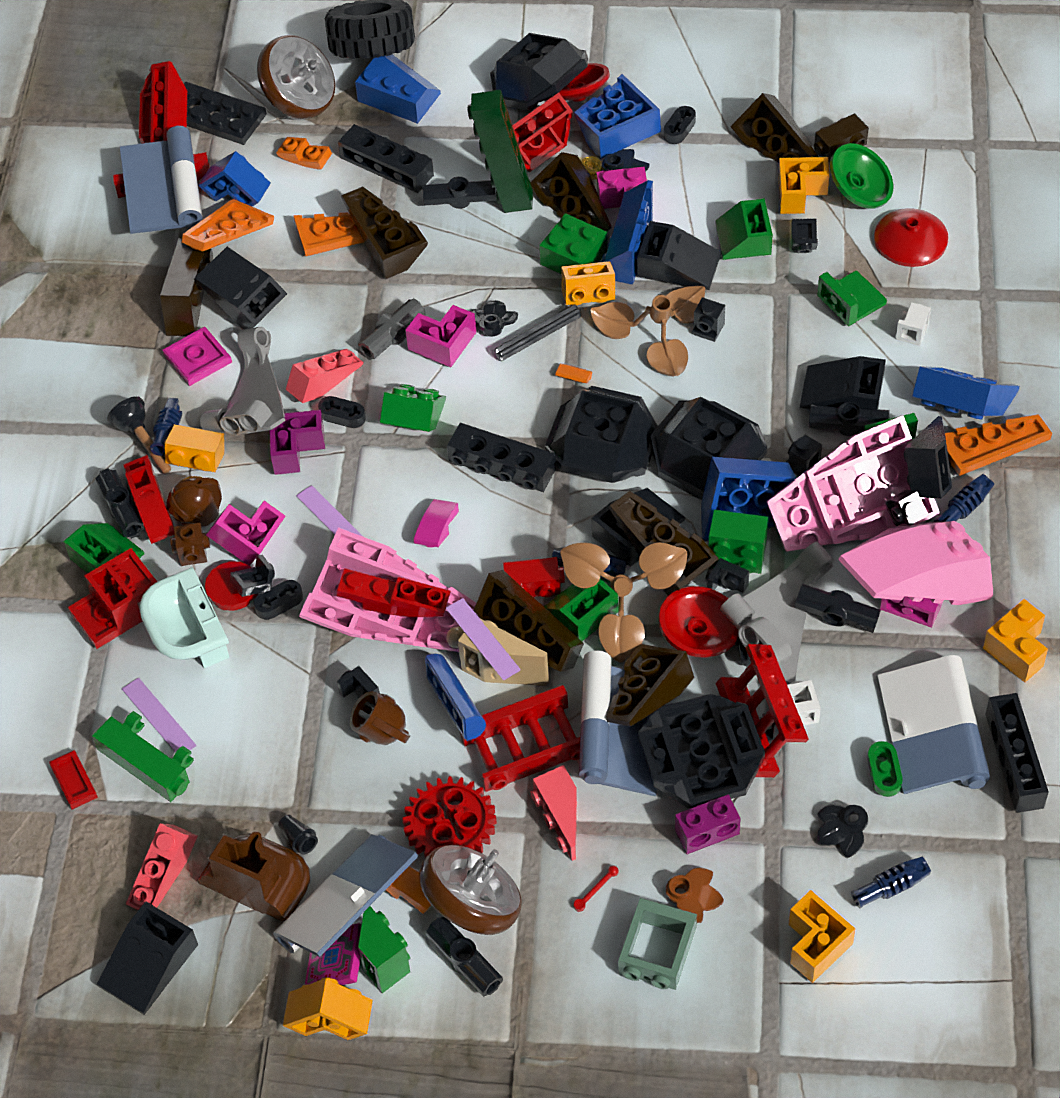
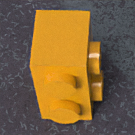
M610 261L561 267L562 294L566 305H581L590 302L603 303L608 300H615V272Z
M174 424L165 441V463L216 472L225 454L224 433Z

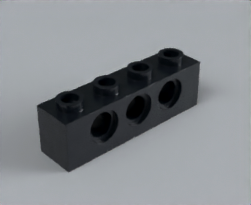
M353 124L338 141L341 159L416 193H419L423 189L422 185H426L434 176L432 158L411 150L407 146L393 142L387 137L373 133L367 128Z
M461 422L447 445L449 461L455 465L465 466L481 474L498 477L505 482L522 485L529 490H537L544 493L556 470L555 453Z
M1012 693L989 697L985 715L1015 812L1020 813L1044 809L1049 791L1018 694Z

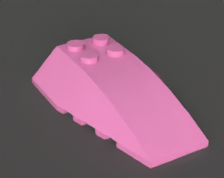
M903 415L852 436L766 501L786 552L806 549L814 542H818L820 545L870 539L891 527H897L884 502L905 490H911L907 484L908 468L907 462L904 460V450L907 442L912 441V437ZM920 497L929 515L914 524H919L940 515L934 498Z
M955 521L891 527L842 554L838 559L873 598L902 600L904 596H908L912 601L921 602L923 598H931L930 600L933 603L942 604L944 600H949L951 605H963L990 600L993 597L990 557L984 552L982 545L973 540L965 532V528Z
M338 528L329 547L325 565L313 592H309L299 617L351 637L459 652V648L451 647L446 640L447 632L451 628L460 627L447 609L444 616L404 617L362 609L363 603L337 596V589L344 568L394 582L397 581L398 577L450 590L451 593L447 607L462 598L472 610H474L476 605L475 601L453 587L448 588L440 583L439 578L433 574L428 575L418 569L417 564L411 560H404L396 554L397 551L391 547Z

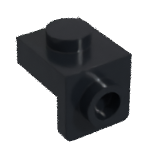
M817 218L791 220L792 250H798V253H811L812 250L817 249Z
M258 555L255 567L231 572L230 582L241 597L271 591L272 580L275 577L274 567L263 555Z

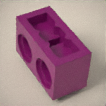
M728 794L676 814L675 832L688 855L739 835L741 818Z

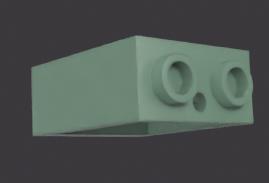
M640 898L618 960L619 973L629 980L638 981L640 979L650 982L659 989L671 988L676 990L697 928V914ZM642 923L683 934L671 969L630 957Z

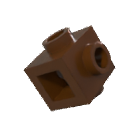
M187 523L175 526V537L170 538L173 554H178L181 566L208 562L206 549L210 548V540L206 536L207 532L203 533L201 523Z

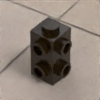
M855 113L846 118H841L839 121L815 132L814 150L818 156L828 157V162L830 163L833 153L842 145L849 143L862 146L867 145L869 127Z

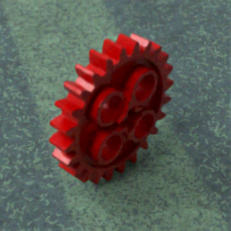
M449 776L447 783L444 784L440 778H437L436 786L433 787L431 783L426 782V791L417 788L418 798L409 797L411 806H405L404 808L406 815L403 817V825L406 826L404 827V833L408 837L409 846L415 845L417 855L424 852V857L426 858L435 848L449 844L465 846L483 853L482 843L491 844L489 835H495V826L493 825L497 824L496 815H494L495 806L491 805L490 795L484 796L483 787L475 790L474 781L465 786L463 777L457 783H453L452 777ZM453 801H460V802H461V803L458 804V805H451V804H450V803L453 802ZM437 802H441V803H442V805H443L444 808H445V812H446V814H447V816H448L449 819H445V817H444V811H443V809L437 804ZM429 814L436 815L434 818L431 819L425 818V816ZM451 822H455L456 831L463 838L462 840L458 839V837L456 836L455 830ZM466 823H474V824H475V825L472 826V827H465V826H463V825H465ZM442 836L450 837L445 841L438 840Z

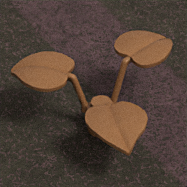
M684 287L671 291L666 296L658 295L653 299L652 306H647L646 310L635 321H633V310L627 304L621 302H611L599 307H592L590 313L596 328L603 335L612 339L628 337L630 327L637 326L650 314L651 319L655 323L661 324L662 343L656 342L649 346L646 355L647 361L654 370L672 377L679 376L687 366L688 351L686 346L678 339L666 341V323L674 315L679 322L694 323V311L701 298H705V287Z
M575 543L564 547L560 552L565 574L572 584L580 588H590L595 586L599 582L600 576L611 581V588L618 594V616L614 614L605 615L600 622L598 631L605 651L618 662H624L642 644L645 636V629L640 619L634 615L624 616V596L632 591L633 582L647 577L652 588H668L680 578L687 562V551L684 548L667 543H653L648 545L639 557V565L644 573L631 578L625 574H618L613 577L604 572L609 566L610 558L607 552L598 545Z

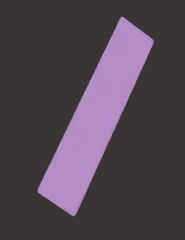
M312 485L297 495L334 534H336L338 528L362 536Z
M463 598L446 607L447 611L503 680L521 670Z
M140 678L135 679L122 688L175 753L181 746L189 750L196 747L194 741Z

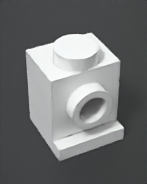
M911 303L908 312L904 311L901 320L899 319L896 339L920 346L929 324L931 307Z
M812 680L794 681L787 685L803 726L819 723L821 708Z

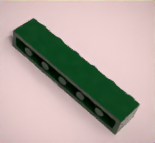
M494 90L472 93L471 104L467 106L468 117L474 121V135L480 139V152L485 154V167L487 171L491 172L490 180L492 187H496L497 203L502 204L504 213L532 210L533 189L502 91Z

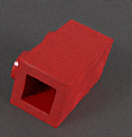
M557 557L503 563L504 571L532 597H551L561 593L560 583H565L564 568L558 567Z

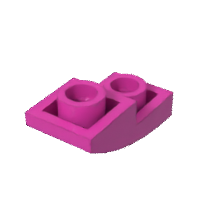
M434 499L420 521L414 537V543L425 545L426 547L439 548L449 535L448 525L459 512L458 503Z

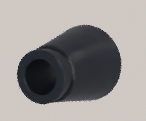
M285 815L279 821L278 827L294 852L305 855L316 847L318 838L316 837L315 830L291 815Z

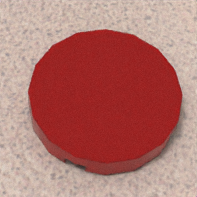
M229 561L212 569L205 582V590L209 601L217 605L219 609L235 611L248 606L253 598L255 599L258 594L241 597L230 582L231 572L251 567L242 562Z

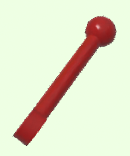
M611 865L607 870L608 873L582 899L574 901V909L577 912H582L586 907L585 903L611 877L618 875L619 869L617 866Z

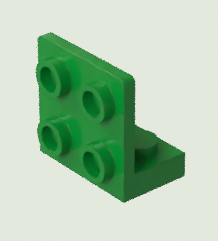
M854 271L840 280L833 278L828 272L819 276L817 296L848 327L887 304V299L858 271Z

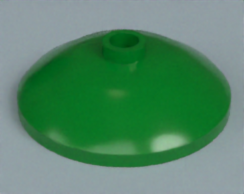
M849 143L840 146L833 153L830 160L831 176L835 186L847 200L868 209L882 207L890 200L894 189L892 175L885 162L874 151L859 144Z

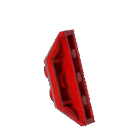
M170 61L151 64L150 73L141 89L139 110V140L141 144L167 141L166 135L170 128L174 126L187 127V89L173 63Z
M557 93L512 125L526 170L532 172L567 146L573 111L560 93Z

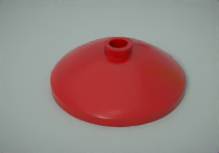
M588 63V67L559 93L564 100L579 102L586 99V97L594 94L605 85L610 77L608 67L603 64Z
M914 208L899 209L888 213L878 222L874 232V243L879 253L887 260L901 266L919 267L933 263L944 254L948 244V232L943 222L927 211Z
M700 586L685 587L670 594L660 608L658 620L661 633L670 645L677 650L686 651L687 655L705 658L721 655L732 648L739 637L738 629L720 611L721 606L728 598L716 590Z

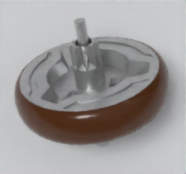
M284 35L271 40L262 49L257 61L258 81L264 95L277 110L292 118L310 119L320 115L329 107L335 94V77L329 61L318 47L304 38ZM294 60H298V66H294ZM305 84L310 88V92L303 87Z
M443 845L432 850L422 862L419 871V881L425 897L443 917L467 931L481 935L502 933L515 923L522 906L521 895L517 885L510 875L494 861L499 854L496 849H493L487 857L465 846Z

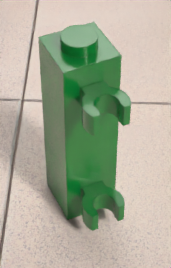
M132 711L126 717L123 724L111 716L92 735L97 750L169 802L182 795L190 783L186 768L194 761V758L190 756L192 752L186 747L181 746L171 759L137 735L145 726L140 721L142 716Z

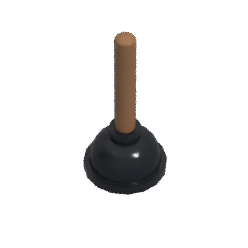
M133 396L119 402L109 412L107 417L108 423L121 431L131 432L133 435H136L162 473H169L171 466L165 463V457L151 452L150 446L153 440L144 429L145 425L143 422L146 414L143 399L139 396Z

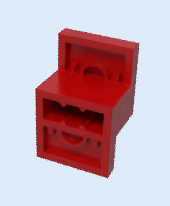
M132 548L84 575L90 594L68 607L71 616L95 648L98 649L143 622L138 603L141 602L142 596L147 589L158 581Z

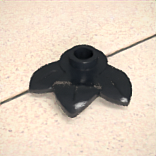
M623 149L615 154L607 155L602 162V170L645 167L646 172L650 164L635 159L634 149Z
M498 300L489 301L484 305V309L470 310V312L475 313V323L479 325L482 333L489 337L501 334L504 326L513 324L518 319V312L506 311L505 304Z
M831 804L823 807L817 813L820 820L824 822L818 830V845L831 846L840 844L846 858L852 857L861 849L864 844L863 830L868 825V814L863 807L849 805L844 808L837 804ZM856 814L858 815V820L856 822H849V816Z

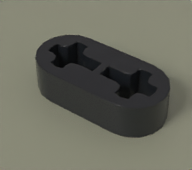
M681 106L675 110L664 126V140L667 143L674 145L684 141L696 123V111L694 108Z
M327 396L319 401L318 409L321 410L322 419L326 422L349 428H358L365 423L364 407L357 402L334 396Z
M286 580L272 587L271 591L259 594L254 600L257 616L261 619L269 620L300 604L303 600L301 585L295 580ZM290 591L291 593H295V595L290 596L289 594H286V592ZM267 603V605H271V607L267 609L265 606L262 605Z

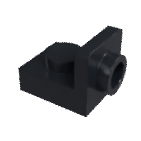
M720 558L716 566H711L706 574L707 588L715 590L719 583H721L730 590L744 593L749 586V571Z
M359 665L353 670L346 671L337 681L339 693L343 698L355 691L359 698L370 691L380 694L379 687Z

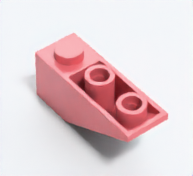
M344 349L293 364L286 390L301 403L321 398L363 365V361L355 356L352 351Z
M563 765L534 778V790L531 791V796L537 807L542 806L545 812L543 814L544 820L548 828L556 831L558 835L556 840L562 853L567 852L573 861L576 859L577 787Z
M160 823L126 905L139 910L147 901L153 906L158 907L187 863L198 836L176 825Z

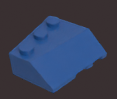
M393 54L373 58L355 81L358 102L417 124L441 94L437 87Z
M623 74L617 77V82L613 86H606L603 89V94L598 98H591L574 112L588 147L600 159L661 132L660 109Z
M647 180L624 192L613 234L609 239L607 254L604 253L602 257V262H611L615 272V281L633 285L638 273L637 257L649 222L653 221V181Z
M920 366L912 397L920 398V403L935 407L936 403L942 404L946 411L959 413V410H964L968 412V417L983 420V416H1003L1018 393L1020 386L996 384L997 380L982 377L974 378L971 374L942 367Z
M712 457L701 502L702 539L704 542L709 541L714 510L768 517L767 528L775 527L766 501L796 479L789 463Z

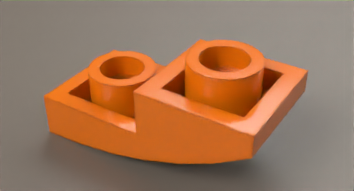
M286 137L276 154L278 157L294 164L313 169H322L332 152L329 146L309 145L306 138Z
M410 866L386 889L396 899L401 895L422 914L431 906L421 889L419 872Z

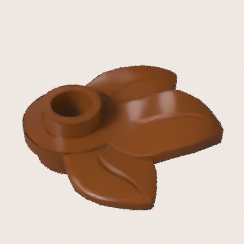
M694 868L685 876H674L666 885V895L669 900L677 904V909L697 914V923L703 921V911L714 910L724 902L722 895L709 885L713 877V871L705 868ZM678 888H683L686 892L683 894L676 893L675 890Z

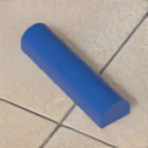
M437 653L427 655L425 658L426 678L466 741L479 737L486 728L484 718L445 657Z

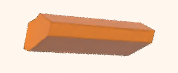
M560 363L555 375L587 384L591 380L592 371Z

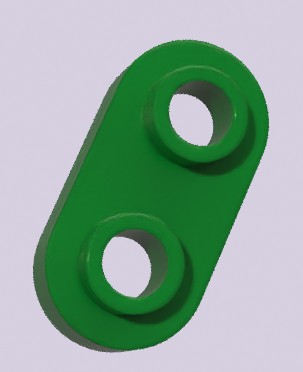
M875 742L870 746L867 757L873 787L878 794L891 797L899 793L903 781L897 751L888 742ZM883 757L886 761H879L877 758ZM884 782H889V783H891L892 785H891V786H885V785H883V783H884Z

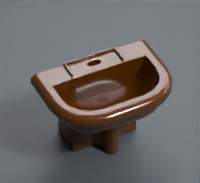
M259 832L238 835L233 838L224 835L210 855L209 862L197 881L201 885L229 899L284 922L296 910L306 894L310 883V869L302 856L287 847L262 837Z

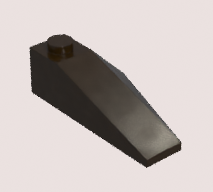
M762 93L730 126L744 144L778 163L779 158L819 157L792 116L775 95Z
M561 152L530 182L540 201L557 212L556 214L561 218L566 213L606 232L612 228L590 174L578 155Z
M363 186L341 195L353 222L384 278L388 279L407 271L428 245L427 240L417 225L411 221L407 222L398 211L389 209L380 198Z
M628 491L609 506V509L639 557L642 551L653 543H667L684 548L687 551V562L682 575L675 584L662 589L667 596L690 585L719 559L701 537L695 533L690 534L679 526L680 523L674 519L669 520L657 512V508L631 491Z
M640 644L625 662V673L618 681L619 690L612 698L606 720L610 723L632 726L680 696L694 679L687 652Z

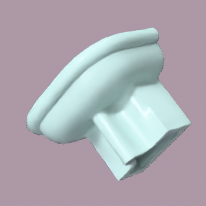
M193 567L156 582L143 594L139 606L141 619L153 644L161 654L172 659L182 660L199 657L204 668L230 658L226 647L229 643L227 636Z

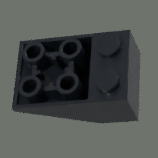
M650 221L637 257L638 277L685 286H704L705 290H710L721 257V251L675 225Z
M228 246L194 278L242 330L254 328L287 295L285 290L269 274Z
M857 356L808 365L799 408L810 409L811 405L839 407L845 402H854L860 408L878 409L886 359Z
M942 416L934 419L904 450V460L907 462L908 468L907 484L912 491H917L922 498L941 499L952 488Z
M649 488L634 493L657 508V512L669 520L674 519L680 524L686 520L685 516ZM612 501L591 518L592 537L617 557L626 559L627 565L631 567L639 560V555L609 509V506L615 502Z
M145 901L127 924L96 985L145 1015L198 946L193 929Z

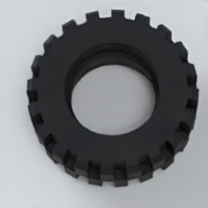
M359 0L345 3L330 9L324 18L328 49L334 56H339L340 58L367 59L389 56L409 49L415 41L412 8L403 0Z

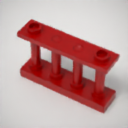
M748 644L745 648L751 661L750 665L739 677H720L715 684L721 697L735 703L741 702L748 705L765 751V759L755 777L774 778L780 772L774 757L786 742L806 743L809 738L772 646ZM756 675L760 687L750 696L747 684ZM766 699L770 710L760 720L756 708ZM775 721L779 734L769 744L765 732Z
M564 685L482 715L486 722V728L475 739L466 741L460 733L465 747L471 744L476 745L488 771L482 774L485 792L500 790L511 782L569 760H579L580 737H576L564 712V709L568 708V693ZM548 715H554L566 740L565 743L552 748L538 722V719ZM524 724L528 725L540 752L528 757H524L512 732V729ZM498 734L502 735L514 761L499 768L486 742L487 738Z

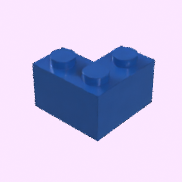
M235 151L211 165L198 186L214 201L230 195L237 201L254 206L259 203L271 182L260 171L255 169L244 156Z

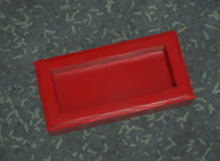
M75 750L49 761L51 769L72 810L98 798Z

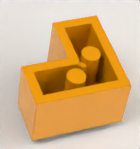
M828 157L779 158L780 214H804L806 195H828Z
M1023 599L986 632L983 649L1024 683L1044 667L1048 648L1035 638L1041 634L1045 615L1027 600Z
M811 890L790 909L788 925L803 937L792 948L790 964L813 983L853 945L855 928Z
M322 978L320 981L303 985L301 988L288 993L282 1026L304 1036L326 1030L346 1040H351L367 1034L373 1000L363 996L359 990L348 989L339 985L335 979Z

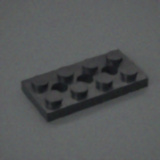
M189 82L184 83L187 89L188 127L245 145L267 115L265 107Z

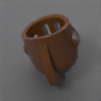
M189 476L182 479L172 488L166 500V507L170 515L183 525L187 523H201L202 527L208 526L219 515V507L222 500L220 484L216 479L209 477Z
M370 691L362 695L355 702L351 710L350 727L352 731L358 733L360 739L367 743L372 741L381 745H388L397 740L407 743L411 736L405 730V714L403 709L396 704L394 698L387 694H378L377 692ZM370 702L374 705V707L371 708L365 703ZM360 710L369 714V717L366 718L360 715Z

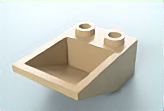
M480 619L521 669L506 680L499 676L461 627H453L447 632V643L453 648H459L461 670L481 681L546 686L549 683L547 652L498 628L493 622Z

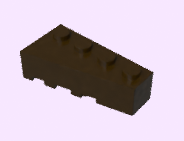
M178 238L160 294L166 336H188L197 331L204 289L194 278L213 260L212 249L205 251L194 250L191 246L182 243V238Z
M504 570L488 573L473 610L480 619L484 621L489 620L498 628L547 652L548 666L555 670L563 672L574 668L584 643Z

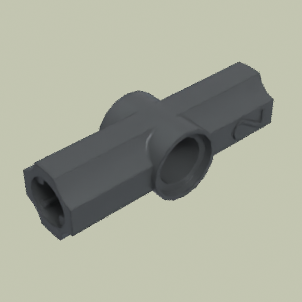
M413 298L405 302L392 315L389 313L382 315L377 321L375 329L358 343L359 350L367 359L371 360L377 358L390 345H399L406 338L405 330L418 313L425 315V309L418 300Z

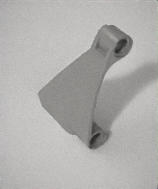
M264 327L244 329L239 332L237 340L245 363L242 377L226 409L206 411L201 415L200 425L202 430L241 435L272 430L285 421L280 392L268 357L271 334Z
M818 542L809 545L787 569L744 597H741L739 593L734 594L720 608V611L738 629L739 639L745 647L748 644L772 646L787 685L796 680L800 645L807 611L794 607L802 584L813 587L814 582L833 567L834 559Z

